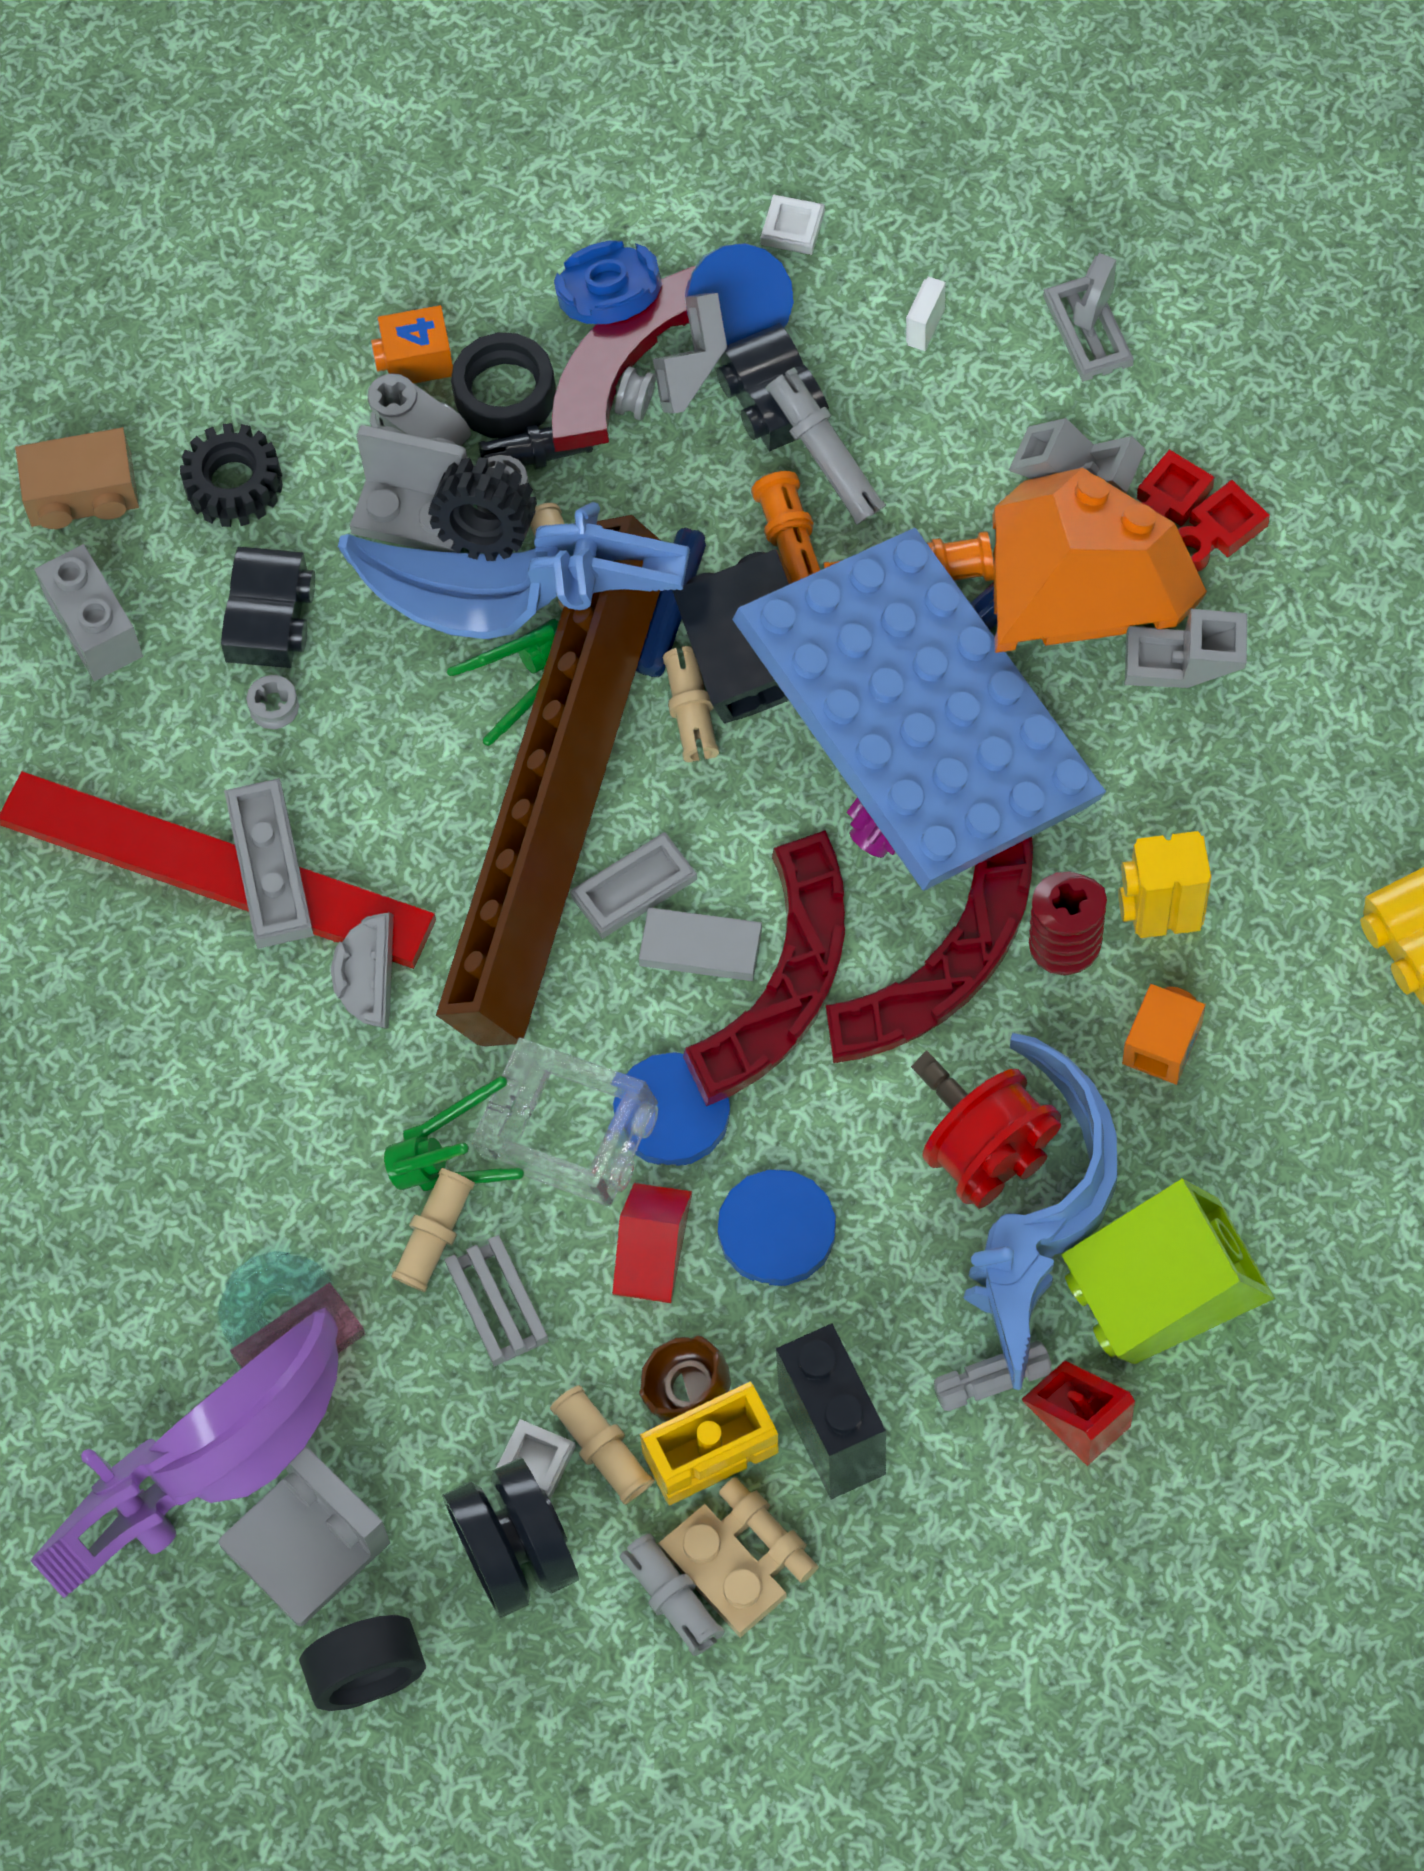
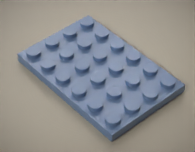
M916 528L910 529L747 603L737 609L732 619L923 891L1083 811L1101 800L1106 793L1006 652L995 653V637Z

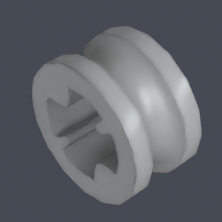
M628 367L624 372L618 389L615 413L623 416L625 412L630 411L634 413L636 420L642 421L653 396L656 375L648 372L645 376H639L635 368Z
M268 675L253 682L248 689L246 697L251 718L259 726L267 729L282 728L290 724L297 716L299 709L295 687L288 679L278 675ZM279 693L281 701L286 703L284 705L279 702V710L270 712L266 710L265 704L261 703L260 700L267 702V694Z

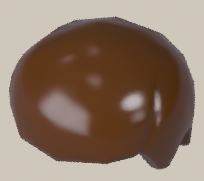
M698 1335L692 1338H674L655 1348L642 1367L639 1395L648 1409L659 1419L666 1422L729 1392L731 1385L729 1367L723 1354L704 1337ZM681 1373L689 1401H681L674 1394V1382Z

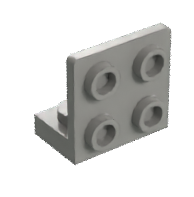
M361 425L356 437L366 481L350 523L351 534L428 551L457 553L451 549L453 540L449 539L442 542L437 537L440 528L432 529L430 525L432 516L428 515L444 472L447 471L448 466L455 462L459 466L461 459L467 458L466 449L445 438L435 437L426 439L404 434L402 431L389 426L374 428Z
M307 1446L286 1467L288 1475L219 1539L221 1549L298 1626L305 1625L390 1544L383 1521Z

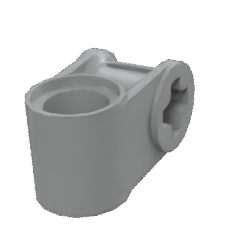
M400 374L380 376L372 382L368 389V403L372 410L370 417L371 427L378 428L384 425L416 437L426 439L435 437L445 438L459 446H462L471 436L469 426L458 412L447 404L439 402Z

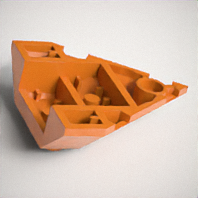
M1083 467L1024 480L994 508L993 529L996 531V545L993 552L994 614L997 615L995 653L1013 651L1016 649L1018 642L1042 639L1045 646L1124 635L1127 633L1128 627L1133 625L1153 623L1157 630L1176 627L1190 614L1191 609L1196 608L1206 595L1207 591L1175 523Z

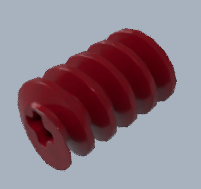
M1071 871L1056 872L1044 878L1034 890L1028 944L1030 954L1037 965L1049 973L1064 976L1080 973L1090 967L1100 954L1103 942L1102 936L1107 897L1105 888L1095 879Z

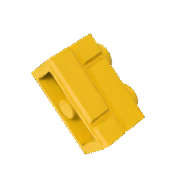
M1199 831L1172 834L1170 840H1166L1164 835L1137 838L1136 844L1133 846L1132 861L1122 862L1121 864L1123 887H1119L1118 897L1122 921H1133L1135 934H1138L1140 938L1164 936L1169 929L1174 934L1201 931L1205 921L1212 878L1204 836Z
M751 1381L640 1434L642 1454L669 1506L747 1469V1463L750 1461L757 1464L779 1453L778 1432Z

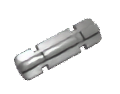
M1039 1341L1030 1343L1028 1363L1024 1378H1028L1029 1382L1044 1377L1051 1372L1049 1354L1043 1343ZM1003 1353L964 1367L965 1372L959 1375L955 1370L941 1375L934 1380L936 1397L945 1411H951L967 1405L966 1400L974 1396L975 1401L1013 1388Z

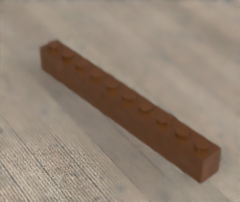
M633 515L600 520L596 524L604 529L660 540ZM643 560L613 561L641 568L643 566ZM629 589L606 590L593 593L591 605L587 609L574 610L566 606L563 608L436 1012L437 1017L476 1045L486 1047L523 1044L660 590H652L651 592Z

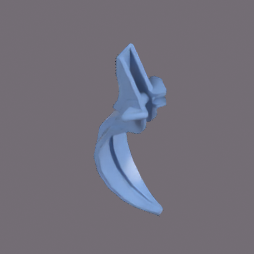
M595 502L577 509L574 515L575 523L555 524L538 527L534 539L535 549L512 553L511 557L503 559L498 554L496 561H486L485 554H479L476 560L469 558V553L438 552L397 547L365 540L350 534L340 536L338 548L347 562L354 567L364 583L382 601L419 624L449 635L491 639L514 634L536 614L537 610L548 605L556 596H558L564 606L574 610H584L590 607L593 593L618 589L649 592L652 590L663 591L664 589L667 591L670 589L682 590L690 549L687 546L608 530L600 525H596L600 507ZM643 560V566L641 568L613 561Z
M1012 1033L1010 1049L1023 1055L1043 1071L1065 1097L1082 1129L1090 1159L1084 1179L1059 1204L1027 1215L1005 1214L1001 1216L989 1230L985 1251L975 1252L971 1257V1263L974 1266L970 1268L969 1277L984 1287L974 1286L966 1289L963 1298L982 1311L993 1315L1012 1386L1014 1389L1020 1390L1024 1381L1030 1351V1317L1038 1299L1052 1285L1053 1276L1049 1274L1054 1266L1052 1257L1082 1242L1100 1226L1116 1190L1117 1134L1107 1105L1087 1075L1067 1056L1037 1038Z

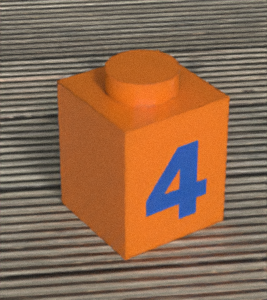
M441 305L378 317L381 338L371 340L377 372L388 370V374H400L408 378L413 384L452 377L453 364Z
M1150 984L1125 1041L1122 1064L1177 1085L1202 1027L1206 1004L1198 1002L1191 993L1181 988L1166 987L1164 989Z

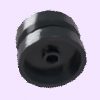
M521 1457L492 1470L491 1484L501 1510L494 1512L482 1488L472 1482H467L442 1495L460 1541L491 1605L500 1619L529 1605L530 1590L520 1565L527 1563L539 1587L551 1594L579 1581L577 1569L566 1545V1542H568L566 1534L554 1507L545 1491H541L532 1472Z

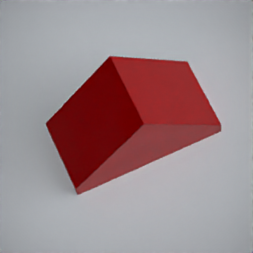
M640 1183L633 1184L619 1219L613 1295L672 1303L692 1191Z
M1065 1360L1021 1399L1087 1466L1131 1427L1135 1400L1129 1391Z

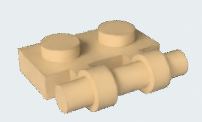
M734 1477L719 1491L721 1497L733 1509L728 1516L720 1521L704 1504L658 1544L682 1574H688L696 1585L695 1589L741 1638L787 1598L786 1592L773 1579L776 1574L787 1567L799 1582L803 1583L817 1571L819 1566L804 1551L807 1544L794 1530L787 1532L767 1511L770 1504L757 1490L750 1492L737 1477ZM748 1527L770 1549L758 1561L736 1538Z

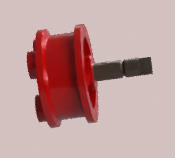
M928 1050L911 1066L920 1078L933 1091H936V1095L951 1110L929 1137L922 1156L931 1168L943 1167L958 1183L956 1195L963 1203H974L978 1209L984 1208L999 1196L1005 1187L1004 1183L1015 1174L1021 1180L1027 1179L1045 1163L1048 1155L1043 1149L1060 1130L1061 1114L1053 1105L1041 1106L1026 1091L1027 1078L1019 1069L1003 1071L986 1080L968 1094L954 1078H950V1074Z

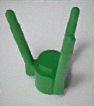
M551 619L526 633L521 638L495 647L492 650L448 668L447 674L455 676L519 653L523 664L532 674L540 670L544 672L559 621ZM541 679L483 738L484 745L489 746L493 744L533 705Z
M500 1076L425 1123L404 1130V1141L389 1145L384 1152L385 1168L392 1184L399 1190H406L418 1185L423 1191L433 1190L439 1177L440 1169H445L446 1161L466 1154L469 1146L466 1143H459L442 1148L437 1139H428V1135L507 1085V1079ZM521 1168L455 1172L475 1184L518 1180L524 1176V1171Z

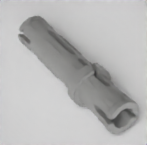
M792 368L785 373V376L783 374L765 388L771 393L793 426L789 431L795 440H802L854 518L855 524L858 525L866 520L868 516H872L883 509L886 504L884 501H881L828 421L832 416L826 407L820 409L798 376L797 370Z

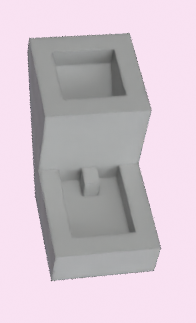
M704 293L685 297L694 351L653 358L660 404L664 413L674 414L685 411L727 348L718 293Z
M1064 418L1029 426L1009 471L1033 479L1083 467L1094 475L1103 478L1107 483L1122 492L1127 493L1146 449L1133 436L1093 444L1070 421Z
M1191 609L1185 631L1129 626L1126 634L1124 685L1189 688L1244 669L1247 663V613Z

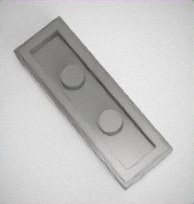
M280 778L224 790L257 949L314 936Z

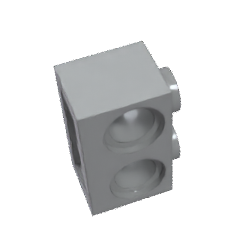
M84 544L34 569L46 602L94 682L143 657L132 623Z

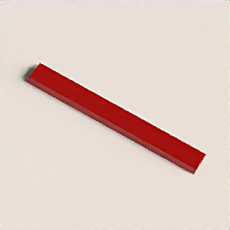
M21 771L0 812V826L249 912L235 844ZM299 867L314 935L337 943L343 942L350 930L361 924V920L364 918L389 912L394 915L392 962L412 969L415 968L436 922L435 913Z

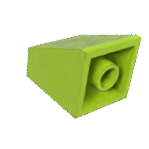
M1183 1178L1061 1254L1070 1270V1273L1065 1275L1070 1291L1082 1306L1089 1305L1098 1321V1324L1093 1326V1332L1099 1344L1110 1357L1117 1356V1358L1134 1365L1275 1299L1219 1198Z

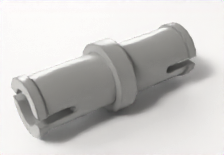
M652 1534L643 1535L627 1547L628 1550L621 1553L620 1559L624 1564H627L651 1596L648 1604L656 1615L664 1614L689 1647L690 1653L693 1656H697L717 1642L716 1639L721 1638L725 1631L715 1622L693 1593L696 1585L688 1574L680 1575L657 1545Z

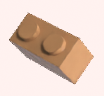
M123 427L15 446L22 502L31 527L41 525L47 529H60L68 526L73 519L96 516L100 519L110 520L121 517L125 514L126 510L139 508L132 456Z

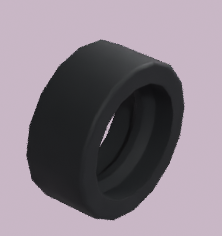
M502 332L479 337L463 348L453 364L451 385L457 411L466 421L469 428L488 438L500 439L525 433V427L531 425L539 427L546 421L553 410L556 393L554 370L548 353L536 341L518 333ZM501 364L518 365L533 374L536 382L535 389L531 395L516 404L490 406L477 400L472 392L473 381L476 376L493 366Z
M400 1615L377 1616L338 1628L309 1645L299 1658L314 1705L317 1709L326 1711L355 1708L396 1693L420 1678L426 1669V1663L409 1618Z

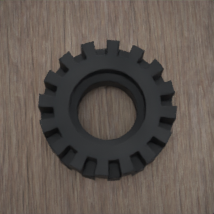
M232 423L223 424L224 433L216 435L214 427L204 430L207 438L205 442L198 436L190 441L193 452L184 450L182 455L184 465H180V475L187 500L190 501L191 507L197 515L202 512L205 521L213 524L217 517L220 519L222 527H231V520L238 518L240 526L250 524L248 515L254 513L259 520L266 515L264 507L266 504L273 508L278 502L276 492H282V473L275 447L272 442L267 443L266 435L258 430L253 436L251 426L241 424L239 433H235ZM227 463H242L252 470V477L246 483L236 488H218L211 482L214 472Z
M470 457L461 459L459 466L455 462L448 466L447 471L444 472L428 512V515L432 516L430 519L432 529L440 528L437 537L442 542L449 539L453 540L451 549L457 553L461 551L462 547L470 550L468 557L476 560L480 553L485 554L486 561H496L498 553L503 559L511 557L513 550L518 552L533 520L537 505L536 497H530L533 491L530 484L519 485L522 478L520 473L514 470L508 475L504 473L506 464L497 461L495 468L488 466V458L481 457L478 458L475 466ZM471 504L482 506L493 512L495 515L479 511L478 509L474 508Z

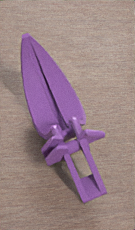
M324 1307L306 1317L200 1402L157 1441L154 1439L146 1440L112 1468L95 1451L86 1449L82 1452V1461L100 1476V1479L91 1487L92 1491L31 1559L32 1564L63 1598L73 1592L80 1584L84 1583L86 1579H89L91 1575L95 1574L102 1565L134 1538H137L150 1554H157L164 1550L176 1536L174 1526L165 1516L173 1506L186 1504L196 1497L209 1503L247 1497L274 1480L304 1449L326 1413L337 1380L338 1351L336 1337L338 1328L329 1311ZM150 1476L155 1483L146 1491L144 1489L140 1491V1483ZM116 1507L119 1516L95 1543L87 1549L79 1537L102 1516Z

